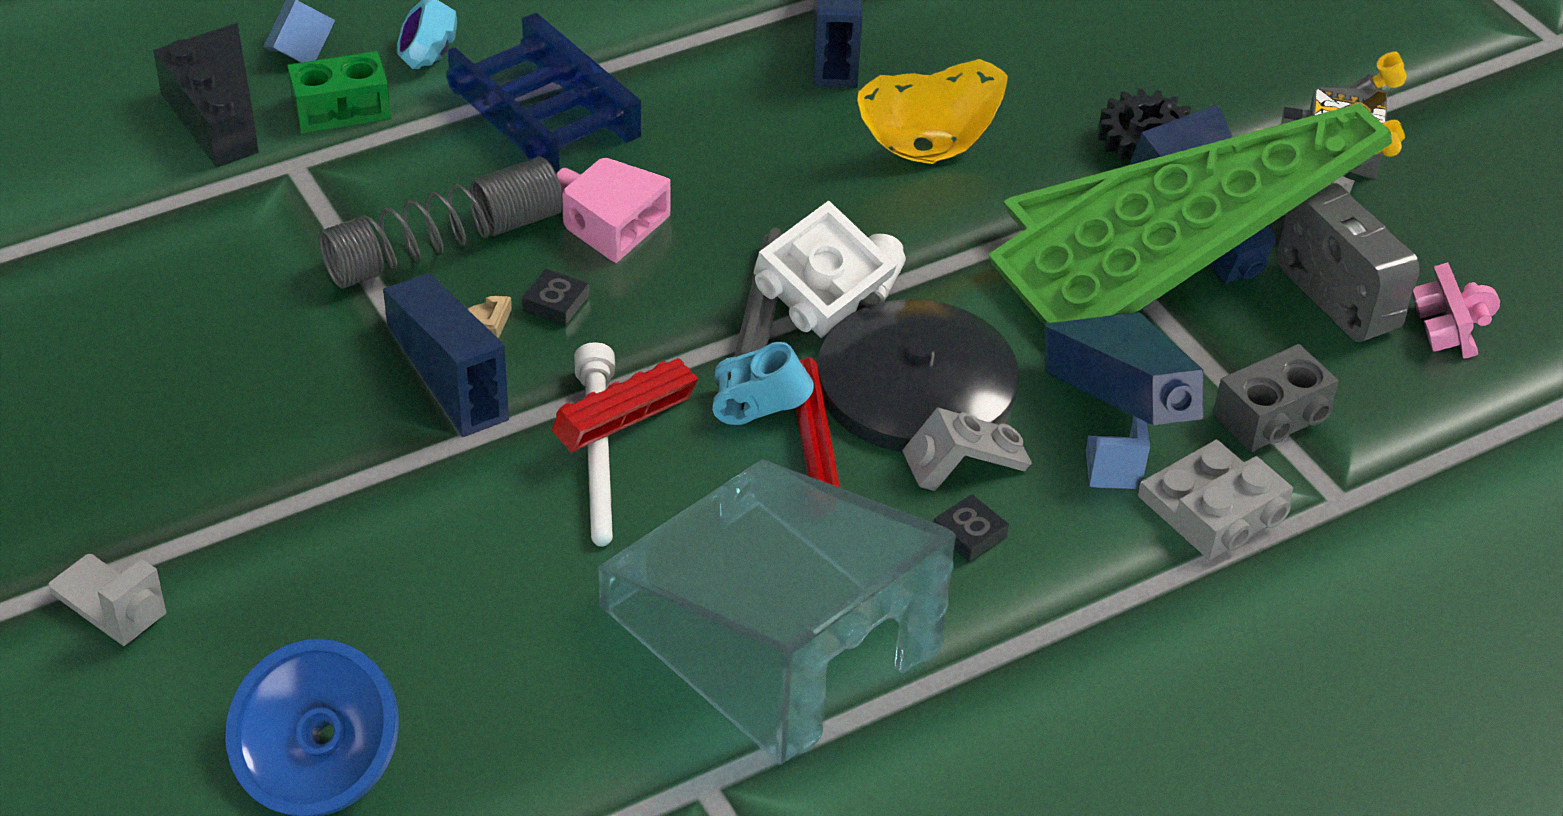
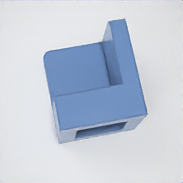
M285 0L263 47L271 52L279 51L300 63L315 61L335 20L298 0Z
M1133 416L1129 437L1088 436L1086 458L1089 487L1139 489L1140 482L1144 478L1150 449L1147 422Z

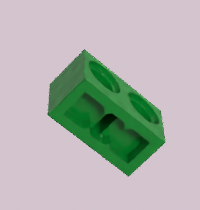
M378 51L287 65L292 102L301 134L391 119L388 83Z

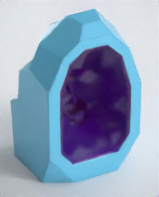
M421 0L410 10L401 26L397 42V54L412 69H420L421 66L429 67L434 61L442 60V56L447 52L449 45L455 40L458 23L456 11L438 0Z

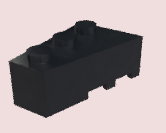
M238 23L189 39L177 40L170 45L153 50L162 96L216 168L259 153Z

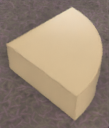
M486 297V303L472 306L468 310L499 338L512 310L511 297Z

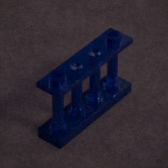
M537 12L522 18L523 38L519 45L475 64L456 47L447 50L449 70L446 72V78L451 90L469 102L519 147L529 160L539 156L546 159L556 174L560 171V148L603 128L612 130L626 143L642 136L641 100ZM527 60L539 67L535 71L500 86L490 78L492 75ZM552 82L566 90L526 109L515 100ZM577 105L587 108L592 113L552 132L541 123Z

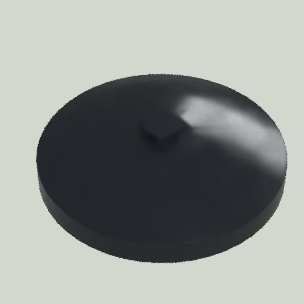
M916 299L894 300L860 309L844 318L829 332L821 346L818 358V372L824 404L831 416L847 431L858 438L893 451L903 452L902 450L937 407L959 414L965 412L977 419L999 425L1007 420L1015 404L1019 369L1016 357L1009 343L985 320L964 309L941 302Z

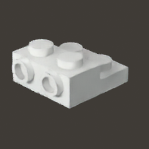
M827 201L759 251L753 273L756 275V285L764 296L769 299H774L778 296L790 308V318L798 329L803 332H809L812 329L820 338H823L840 321L856 312L858 304L863 298L891 278L897 265L830 201Z

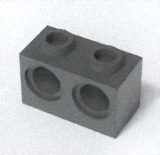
M1297 344L1221 378L1213 415L1252 452L1270 443H1279L1289 434L1309 425L1315 426L1322 423L1332 412L1333 400L1339 380L1306 349Z

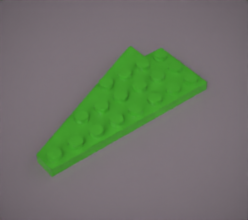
M1361 103L1009 197L1004 201L1007 213L1023 231L988 255L992 266L1043 324L1136 313L1392 144L1391 131Z

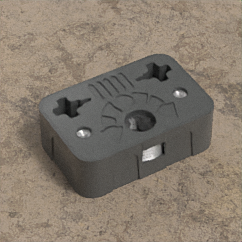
M1331 183L1286 213L1277 249V259L1280 268L1352 340L1363 342L1403 326L1420 270L1415 254L1405 244H1402L1374 215L1361 206L1338 183Z

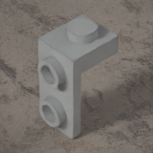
M938 407L902 450L919 487L933 491L937 490L965 455L1021 471H1026L1032 464L1023 447L1021 435L1011 426L1003 423L997 425L977 419L965 412L959 414Z
M87 554L49 582L50 592L53 596L122 646L128 644L166 614L157 569L142 558L119 574L93 554Z

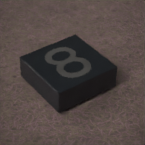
M545 269L522 297L523 311L567 325L589 297V283Z
M971 494L934 518L932 531L970 562L1008 536L1009 524Z

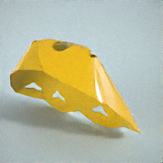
M981 59L961 63L932 75L915 73L894 76L879 75L858 92L857 102L862 120L877 141L887 150L912 161L935 164L937 161L966 151L980 138L991 124L1005 95L1008 76L998 67ZM977 72L983 73L985 77H993L994 80L982 83ZM963 73L961 76L957 78L955 82H952L951 80H946L949 77H956L959 74ZM896 85L901 87L912 85L902 92H899L898 88L895 87ZM879 88L873 100L864 99L865 96L871 95L875 89ZM956 137L957 140L953 142L951 138ZM917 138H925L932 143L933 147L927 151H920L915 148L914 141Z

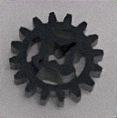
M1138 89L1137 96L1133 97L1123 91L1120 94L1119 101L1110 98L1107 102V108H1102L1098 126V139L1106 141L1104 147L1106 152L1118 151V161L1122 162L1128 158L1131 160L1142 132L1190 115L1191 107H1178V97L1164 98L1159 90L1153 96H1147L1143 89Z

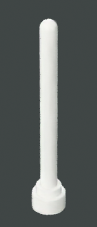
M587 343L579 347L574 354L575 375L585 386L586 395L591 392L597 394L606 390V385L615 374V355L613 350L605 344ZM608 436L588 445L591 539L595 545L600 547L607 546L613 537Z

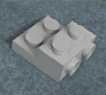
M1216 439L1141 481L1138 497L1210 561L1228 549L1231 551L1237 550L1246 543L1249 537L1266 527L1274 528L1287 517L1291 509L1289 502L1293 487L1257 456L1243 462Z

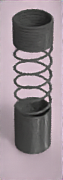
M539 156L472 179L469 187L470 192L461 185H453L449 192L448 200L443 195L432 192L427 198L425 208L420 203L409 200L404 206L402 216L397 211L387 207L382 211L379 224L374 219L363 215L357 219L355 218L348 222L322 229L319 235V242L327 270L335 284L342 289L383 274L384 261L381 248L372 227L367 222L368 220L379 232L386 260L390 268L396 271L398 268L396 256L384 233V216L388 212L393 213L403 225L409 252L413 260L419 263L421 260L419 247L407 224V208L411 204L416 205L425 215L432 245L435 251L442 255L444 252L442 239L429 212L430 200L435 196L439 197L448 207L454 236L460 246L465 247V231L455 209L452 207V195L456 189H461L470 198L476 227L484 239H487L489 235L494 237L561 213L563 207L562 190L553 167L546 159ZM455 221H456L457 226H458V228H459V231H460V234H461V238H460V236H459V233H458V230H457Z

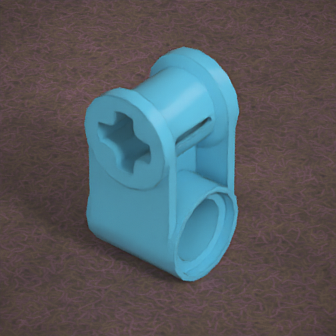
M774 342L761 349L737 357L727 358L716 366L714 380L719 387V392L713 399L712 410L714 415L726 424H746L754 419L800 406L812 394L814 383L791 346L785 342ZM731 372V379L728 380V375Z

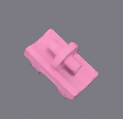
M1449 263L1434 266L1436 281L1416 286L1412 292L1415 308L1420 319L1443 312L1446 314L1424 321L1431 349L1433 352L1459 346L1464 359L1478 355V350L1471 335V331L1474 328L1473 323H1478L1480 326H1486L1491 323L1492 316L1500 308V299L1492 287L1478 286L1473 282L1467 284L1464 287V292L1461 293Z

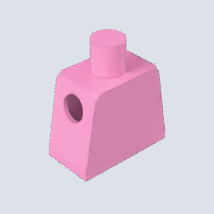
M609 158L599 159L581 175L568 168H562L556 174L562 190L563 224L566 229L615 263L620 261L670 216V179Z

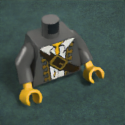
M1389 52L1379 58L1377 68L1380 73L1375 76L1370 73L1348 87H1319L1315 89L1310 110L1284 107L1281 124L1361 103L1391 131L1392 144L1349 172L1369 178H1377L1382 155L1387 157L1397 155L1401 151V142L1405 138V133L1398 120L1386 121L1387 91L1381 88L1384 85L1389 88H1397L1405 83L1407 74L1400 54L1398 52Z

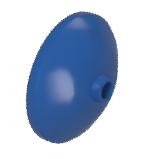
M328 639L303 640L283 646L255 665L244 678L234 695L227 716L225 737L231 768L244 790L260 804L271 810L289 816H324L338 812L361 799L372 789L385 772L394 753L398 737V705L395 693L384 672L371 658L347 644ZM332 725L334 730L332 739L326 744H321V731L325 727Z

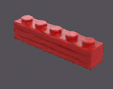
M680 358L668 363L662 361L652 370L645 373L639 371L629 380L622 383L616 381L604 391L597 394L591 392L581 401L574 404L568 402L562 405L556 412L557 417L551 431L572 453L688 400L698 381V377L691 373V370L684 365Z

